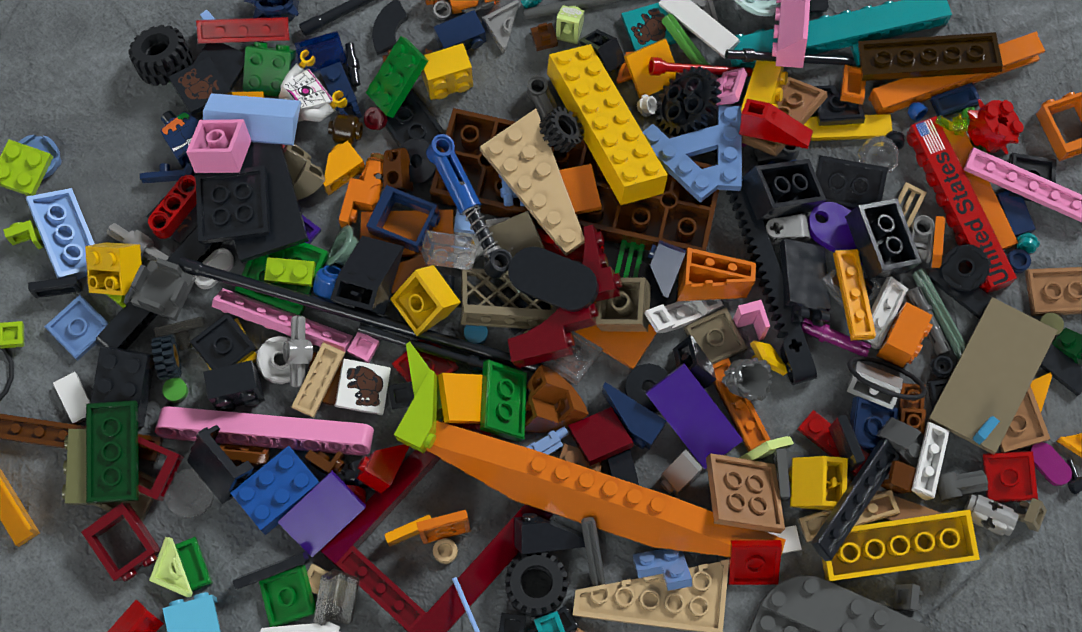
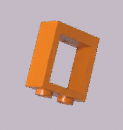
M1070 92L1064 95L1062 99L1056 101L1050 99L1042 103V107L1036 116L1059 162L1082 154V138L1065 143L1052 117L1055 113L1074 107L1082 122V92L1076 94L1075 92Z

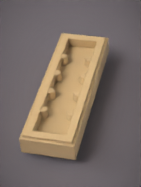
M324 342L322 343L293 402L292 409L312 418L315 417L345 355L344 351Z

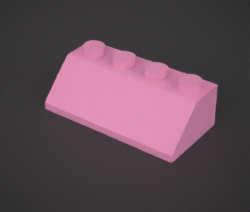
M776 0V3H780V7H776L775 21H779V25H774L773 38L778 39L777 43L773 42L772 56L776 57L775 66L803 68L808 39L810 0Z

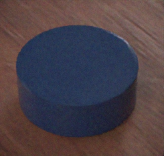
M1014 249L1007 255L1014 273H1023L1031 264L1030 255L1023 249Z

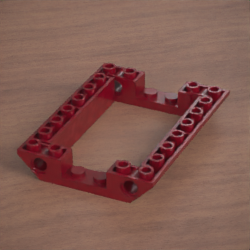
M446 423L493 437L490 433L480 430V424ZM415 450L399 467L391 486L382 493L376 491L365 503L366 508L332 538L321 552L389 613L407 632H448L466 612L454 583L426 613L357 549L441 459L431 452L425 451V453H422L418 450ZM524 505L514 517H522L525 513H535L550 519L553 514ZM514 517L458 577V582L469 607L472 606L519 553L518 549L514 546Z

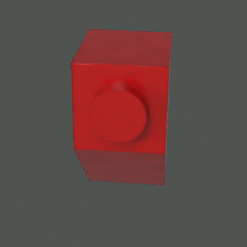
M402 444L376 450L368 457L364 456L358 465L360 472L356 479L382 493L391 486L409 446Z

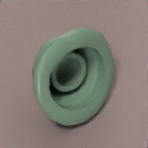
M350 225L344 226L337 234L326 259V265L331 266L337 263L344 266L359 240L353 236V229Z

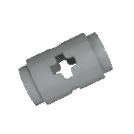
M971 494L963 509L971 511L973 524L1000 536L1011 535L1019 514L1014 512V509L979 494L977 496ZM991 504H995L998 509L992 510ZM988 519V525L990 526H985L982 522L983 520Z

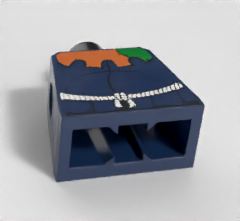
M169 110L161 116L165 126L160 132L183 168L187 163H190L186 151L199 121L186 111L176 117Z

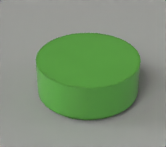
M180 378L169 379L163 385V395L170 402L179 403L188 395V387Z

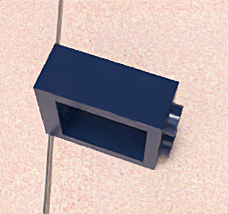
M386 185L366 226L370 234L421 254L423 248L428 247L431 240L430 233L433 227L436 228L438 226L441 215L436 204ZM395 202L428 215L416 242L382 229Z

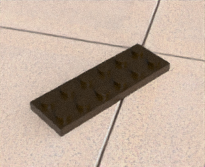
M996 32L858 41L862 81L1002 72L1003 68Z

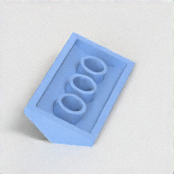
M211 93L203 110V120L244 119L251 142L294 145L301 101Z
M72 188L27 196V204L57 278L76 276L77 279L86 277L85 246L94 245V241Z

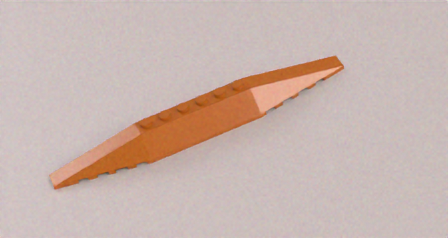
M436 421V440L430 449H426V451L461 469L471 477H475L513 501L581 523L583 518L593 517L597 529L653 548L730 557L731 540H781L782 552L786 539L765 531L714 524L712 511L675 497L527 447Z

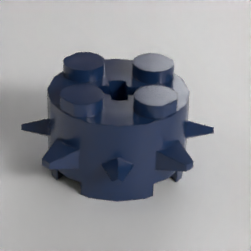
M244 0V2L254 4L255 12L253 18L288 17V21H292L299 15L297 11L299 0Z

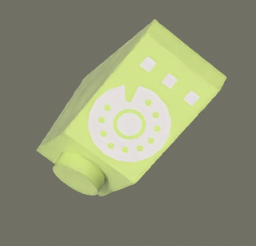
M562 6L556 21L557 40L578 44L585 10H581L576 6Z

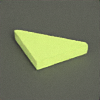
M790 436L769 440L739 458L758 461L773 454L776 449H784L794 443Z
M165 537L149 581L183 596L192 597L193 593L174 541L170 537Z

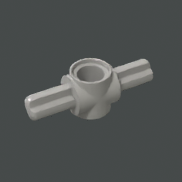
M116 223L108 227L107 234L118 242L140 244L141 260L147 259L156 262L157 258L163 260L169 258L166 254L154 248L153 240L141 231L132 230L129 232Z
M293 316L291 318V339H287L283 345L284 361L287 364H291L290 385L292 387L302 386L305 380V364H309L313 357L312 343L309 340H305L306 319L303 316Z

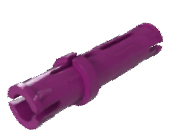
M805 317L801 323L803 332L818 338L819 342L823 343L826 341L864 357H867L868 349L871 348L870 343L868 344L861 340L851 341L850 336L831 329L828 324H824L822 327L814 326L812 320Z

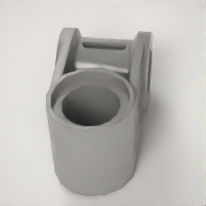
M805 215L773 218L766 225L771 244L774 246L780 245L784 238L799 242L810 240Z
M921 215L914 220L909 229L920 258L924 262L929 263L933 252L935 225L933 219L929 216ZM917 225L925 227L926 232H920Z

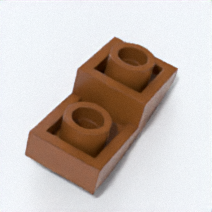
M902 383L900 394L917 395L921 394L922 390L918 384ZM925 397L918 400L899 398V421L918 429L924 434L926 409H924Z

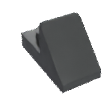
M891 417L877 433V436L880 439H887L900 456L899 459L903 463L915 468L918 464L922 444L916 438L921 432Z

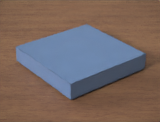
M79 295L44 327L78 361L96 345L97 336L109 323Z

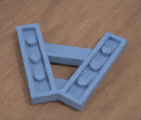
M718 105L717 125L670 139L654 124L643 131L663 168L700 203L716 190H741L742 135L739 132L742 106ZM717 149V165L701 169L689 158Z

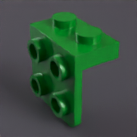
M254 42V45L246 46L243 76L244 92H264V95L279 97L280 85L290 71L291 61L296 59V50H291L289 45L284 44L268 47L267 42Z

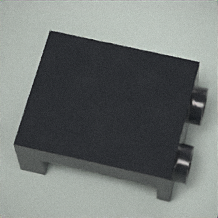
M215 425L211 428H203L197 433L196 441L190 449L191 452L187 462L218 500L224 504L234 498L231 492L250 477L254 467L249 461L237 467L215 442L220 430L219 426Z

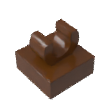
M543 23L537 27L530 28L536 51L558 46V40L552 23Z

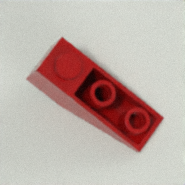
M747 99L741 114L739 134L808 149L813 130L770 103Z

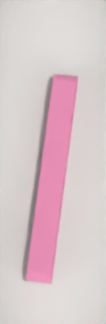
M163 407L160 410L155 428V433L162 438L196 441L197 433L203 428H211L218 425L220 430L215 439L216 443L285 449L287 446H290L292 450H312L314 452L319 450L324 453L335 454L340 451L343 454L365 456L370 453L374 429L370 425L363 423L181 407Z

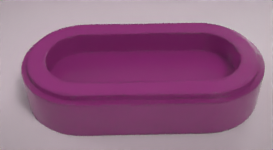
M1041 442L1030 448L1029 451H1033L1036 469L1050 484L1062 486L1070 481L1072 477L1070 466L1051 445Z

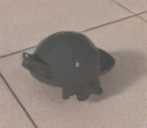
M756 357L751 360H736L724 372L725 376L721 381L734 395L747 398L748 400L757 401L758 399L763 401L768 396L767 393L770 392L769 386L772 384L770 380L772 375L769 374L771 373V366L767 364L766 360H758Z

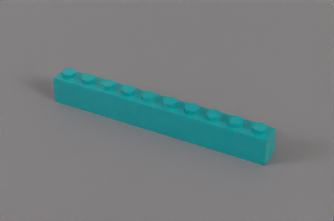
M901 0L897 2L887 1L882 5L874 7L865 6L856 11L846 10L833 16L823 15L818 19L809 21L805 54H819L850 47L852 44H857L858 41L882 40L944 26L950 20L952 12L947 0ZM760 29L748 35L738 34L735 36L739 39L740 43L733 50L750 48L754 49V51L772 52L773 42L777 43L778 39L773 38L774 29ZM730 59L732 67L754 68L757 61L742 62L740 59Z

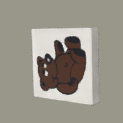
M343 359L335 407L383 415L391 368Z

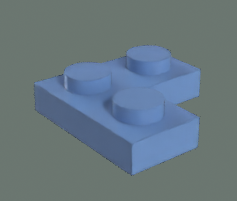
M659 549L633 554V562L638 578L663 574L668 591L692 586V578L683 551Z

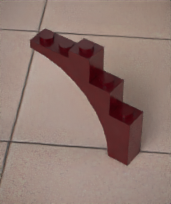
M593 225L583 227L585 248L582 264L589 267L597 278L599 292L596 300L591 306L583 308L578 312H568L558 308L542 324L524 334L508 339L511 362L517 368L573 355L572 346H575L572 331L597 325L595 317H598V309L595 302L620 296L619 288L622 287L620 275L615 273L611 266L608 267L606 254H602L601 246L604 245L603 235Z

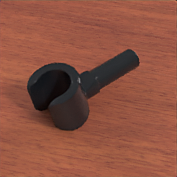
M1068 459L1067 463L1071 468L1073 478L1072 481L1068 482V488L1072 494H1077L1082 491V477H1079L1073 459Z

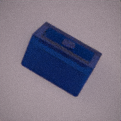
M337 31L294 43L300 62V54L304 50L309 51L305 60H309L313 55L315 57L314 65L306 66L305 70L310 69L311 72H316L338 62H341V64L346 63L345 53Z

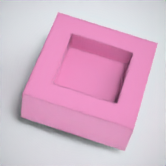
M357 332L347 353L369 363L380 342L368 335Z

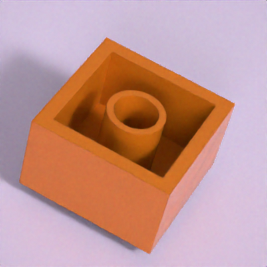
M906 302L896 315L876 356L901 368L906 363L911 364L920 353L923 346L921 343L924 337L928 336L933 324L929 323L933 315Z

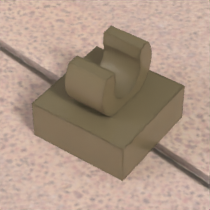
M1033 498L1030 504L1026 501H1021L1020 506L1027 509V512L1019 514L1018 520L1025 522L1030 530L1039 532L1047 511L1043 502Z

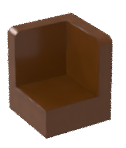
M897 460L892 461L889 479H884L880 487L887 490L892 489V492L897 494L912 493L911 489L916 468Z

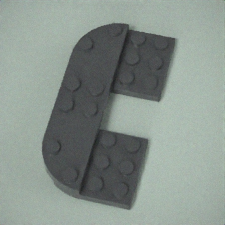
M814 576L793 577L771 589L761 601L749 632H934L919 621L832 582Z

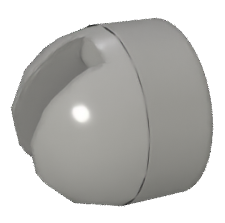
M443 0L436 2L433 7L434 16L440 20L448 18L451 13L450 4ZM444 7L447 9L442 14H437V12L442 10Z

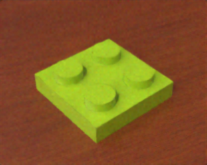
M9 139L0 156V186L27 196L35 195L53 156L50 153Z

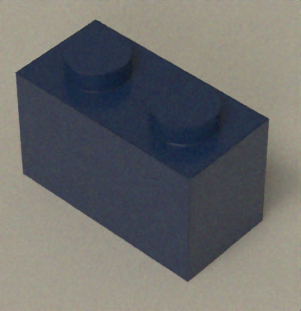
M475 10L433 27L435 39L441 50L462 43L465 50L476 49L486 42V32Z

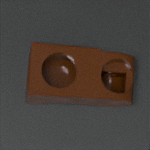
M405 148L390 149L384 152V189L388 185L403 192L413 191V183L410 182L409 178L410 159Z

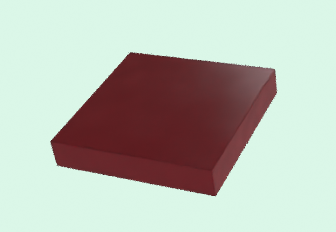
M612 407L568 425L570 434L589 466L633 447L632 439Z

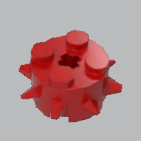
M978 99L980 109L968 110L967 113L970 119V124L967 126L970 139L974 145H981L985 148L987 153H995L1002 149L1008 155L1007 144H1017L1019 142V134L1024 129L1022 122L1019 121L1017 114L1013 110V104L1008 100H992L985 105Z

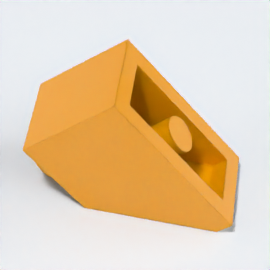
M348 141L343 144H337L328 154L324 175L325 182L323 183L328 196L349 182L350 178H355L362 173L365 168L363 159Z

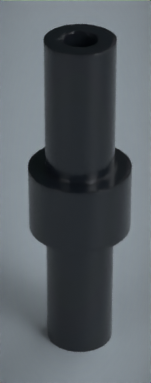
M349 42L345 44L347 55L345 61L346 68L350 73L352 86L358 87L361 85L358 72L360 64L359 59L356 58L354 43Z

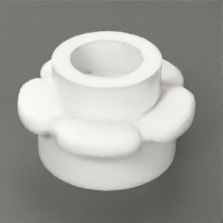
M644 94L637 102V109L642 116H650L655 114L657 110V101L653 96Z

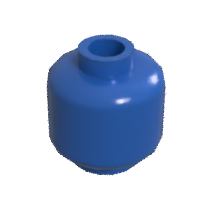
M327 265L316 272L313 292L318 298L332 301L331 296L337 276L341 271L340 268Z

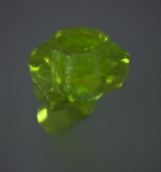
M961 114L953 117V122L941 115L937 117L935 123L949 131H954V135L963 137L964 132L968 131L967 118H962Z

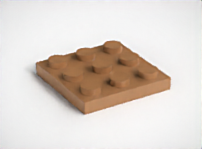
M712 453L706 457L714 524L779 534L785 530L775 464Z

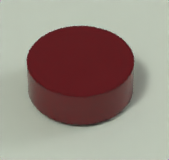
M370 107L364 114V123L371 130H381L387 123V116L379 107Z

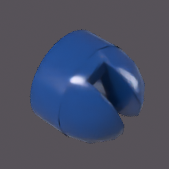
M913 102L908 107V115L914 122L921 120L928 112V108L921 102Z

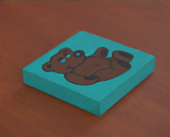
M659 3L621 13L623 24L634 51L662 39H667L668 45L677 43L662 24V19L668 15V12L661 8Z

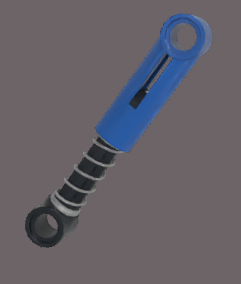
M439 134L433 138L426 150L427 158L435 164L460 215H466V221L470 222V229L474 230V237L478 238L479 246L484 250V270L486 274L491 278H501L508 271L512 255L496 244L498 241H494L493 233H490L487 227L489 224L486 225L483 219L485 216H482L479 211L481 202L454 151V141L448 135ZM436 146L441 147L444 153L438 151ZM494 260L500 261L502 264V268L498 267L495 264Z

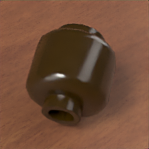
M338 114L334 121L329 122L328 134L332 135L335 143L343 144L348 141L351 145H355L357 140L360 141L362 138L363 123L359 122V118L356 116Z

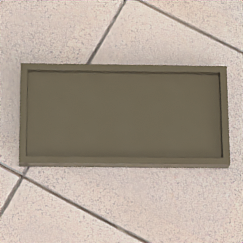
M992 297L928 420L994 455L1058 330ZM994 416L1000 422L979 445L973 440V436L990 417Z

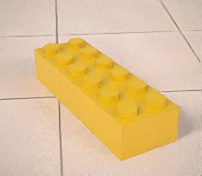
M963 510L854 526L831 561H824L822 558L825 580L830 582L980 560L971 511Z

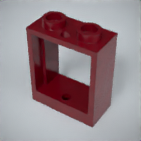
M138 436V443L167 456L151 490L139 485V492L156 500L163 501L184 457Z
M122 502L81 532L113 581L123 580L126 582L137 575L135 570L142 565L147 567L158 559L156 555L161 550L130 503ZM125 518L146 548V551L119 570L98 537Z

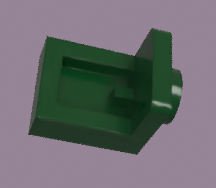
M1065 327L1052 344L1065 355L1072 358L1078 365L1082 366V335Z

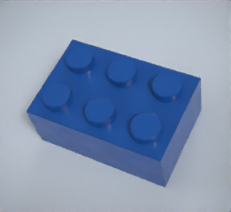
M287 446L234 489L231 494L258 528L266 535L279 524L278 521L309 493L319 481L291 447Z

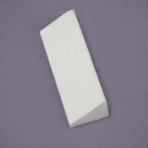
M927 422L911 489L924 500L935 498L950 432L931 422Z

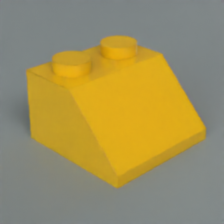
M434 265L415 270L390 298L416 336L423 334L448 317L461 303Z

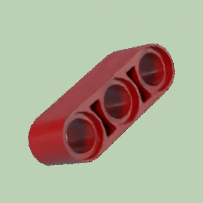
M182 176L150 215L148 224L156 237L160 239L169 238L197 204L196 178L194 176ZM195 186L192 191L185 192L188 187ZM180 204L178 209L171 210L172 206ZM166 222L164 227L157 228L159 223Z

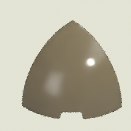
M296 144L286 145L284 153L298 200L313 194L325 182L324 172L321 167L311 163V156Z

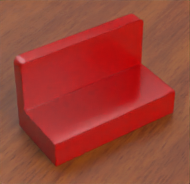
M135 600L107 632H157L164 623L147 610L138 600Z

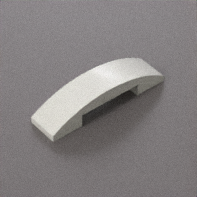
M720 299L678 301L667 306L662 304L646 310L644 314L656 333H665L697 321L722 308L724 305Z

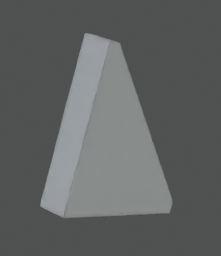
M518 0L482 17L483 24L502 53L506 52L519 8Z

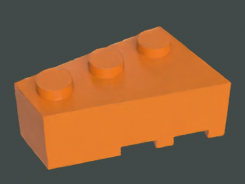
M687 248L679 269L677 301L747 298L755 283L756 263Z

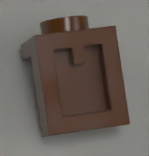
M309 450L305 456L308 464L325 475H328L331 471L339 474L345 465V457L340 451L336 453L331 462H329L330 457L319 450L317 453Z

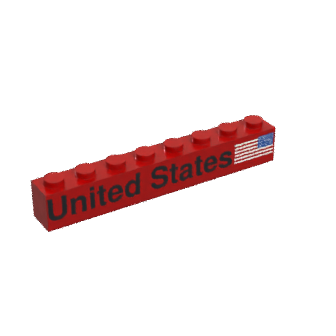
M937 116L912 124L907 132V142L916 153L918 165L923 167L926 173L928 185L934 189L937 204L943 208L948 226L952 227L955 232L957 245H974L981 248L988 257L990 274L980 288L989 294L1010 286L1017 277ZM966 262L969 268H973L970 262Z

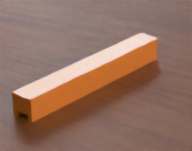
M1036 31L999 44L1003 64L1002 72L902 78L872 89L868 99L871 101L877 115L890 114L909 107L913 102H924L931 99L932 96L972 82L974 84L1040 60L1038 55L1046 50Z

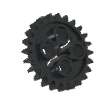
M691 66L689 71L684 68L682 75L677 72L676 79L672 80L670 78V85L663 86L665 92L658 95L662 98L656 104L660 107L655 111L659 115L656 118V121L660 123L658 126L674 137L691 133L694 129L699 131L702 124L707 126L706 120L714 118L711 114L712 111L718 110L715 104L721 102V99L717 97L722 93L718 88L721 85L717 81L718 78L708 69H703L701 66L697 69Z

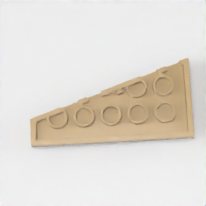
M534 109L481 145L480 151L563 254L567 256L585 243L584 235L552 149L547 145L549 142L548 140L544 141L543 137L545 135L540 133L542 129L539 127L541 120L537 109Z
M729 559L689 568L692 586L668 591L663 574L578 589L575 591L572 616L693 632H723Z

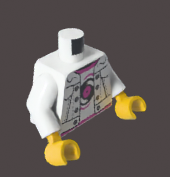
M304 50L300 54L301 62L293 66L280 85L279 99L301 101L298 122L303 120L320 122L336 111V107H346L348 101L346 98L338 101L344 96L340 90L335 91L331 97L310 69H304L306 66L309 67L315 63L314 55L309 60H305L309 51Z

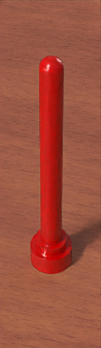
M651 57L648 65L649 75L660 76L665 74V72L683 73L684 68L689 71L691 66L696 69L699 66L703 69L706 68L713 75H722L723 72L743 68L666 63L665 60L659 57ZM744 67L747 77L752 76L753 69Z

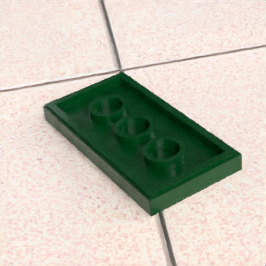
M121 401L86 404V503L139 501L138 402Z

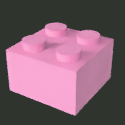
M244 119L199 120L186 151L195 173L240 172L251 143V137Z

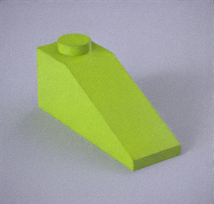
M429 370L394 433L398 441L422 453H425L427 448L430 449L436 440L438 377L433 370Z

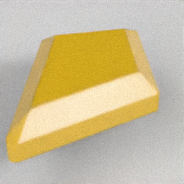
M758 341L750 343L755 353L752 359L756 357L758 360H766L767 364L771 366V370L783 376L788 373L786 365L771 344Z

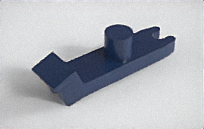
M162 163L159 165V172L140 173V180H142V183L178 181L185 175L194 176L195 172L189 163L186 164L184 170L170 171L169 164Z

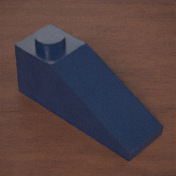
M605 382L602 387V393L632 439L633 444L641 449L645 447L650 450L667 421Z

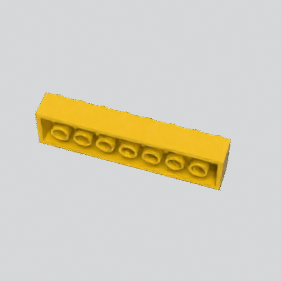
M591 44L549 54L547 75L568 112H573L572 116H577V122H581L582 127L580 129L584 130L582 134L584 136L583 139L620 205L664 194L668 174Z

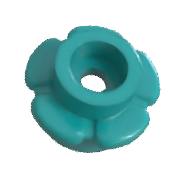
M1024 233L1017 238V249H1023L1028 254L1034 253L1040 245L1038 238L1032 233Z

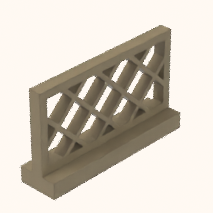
M462 268V312L460 325L533 329L557 311V307L550 305L551 310H543L537 305L541 300L535 299L532 301L526 294L518 293L509 279L508 271L500 278L504 284L497 289L490 282L492 278L486 274L484 269ZM467 276H476L481 282L474 287L467 281ZM484 285L493 292L487 298L478 291ZM507 287L516 293L510 300L502 293ZM474 294L481 303L469 305L467 304V299ZM498 296L505 304L499 307L494 306L490 301ZM521 298L528 306L526 308H518L514 302Z

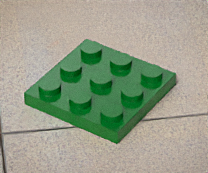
M302 243L247 261L242 276L265 282L267 257L314 261L316 263L315 279L316 272L323 268L329 253L311 244ZM270 283L311 295L313 291L312 286ZM236 286L235 291L298 316H302L306 307Z

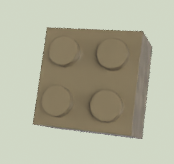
M621 278L620 296L596 302L598 317H595L596 326L601 331L648 332L649 320L644 312L650 309L651 285L646 278Z

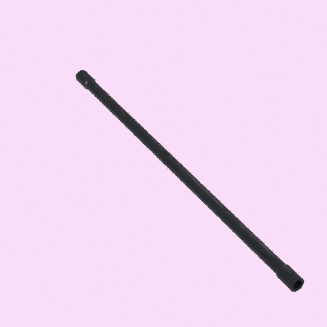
M181 257L178 263L182 271L188 274L203 276L516 367L511 362L510 353L432 330H427L423 334L416 336L411 327L401 321L204 265L202 262ZM538 363L520 368L535 373L541 365H544L557 372L566 381L569 375L565 370H559L552 364Z

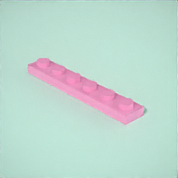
M973 148L970 151L963 169L964 171L1082 222L1081 194L977 148Z
M224 288L212 301V307L224 313H230L246 321H252L265 328L284 333L291 337V318L298 316ZM309 319L305 320V340L311 341L312 345L321 347L324 342L346 352L352 343V335Z

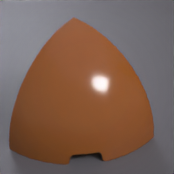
M541 365L535 371L527 385L530 394L526 402L525 431L536 433L556 431L582 420L589 414L579 394L561 375L544 365Z

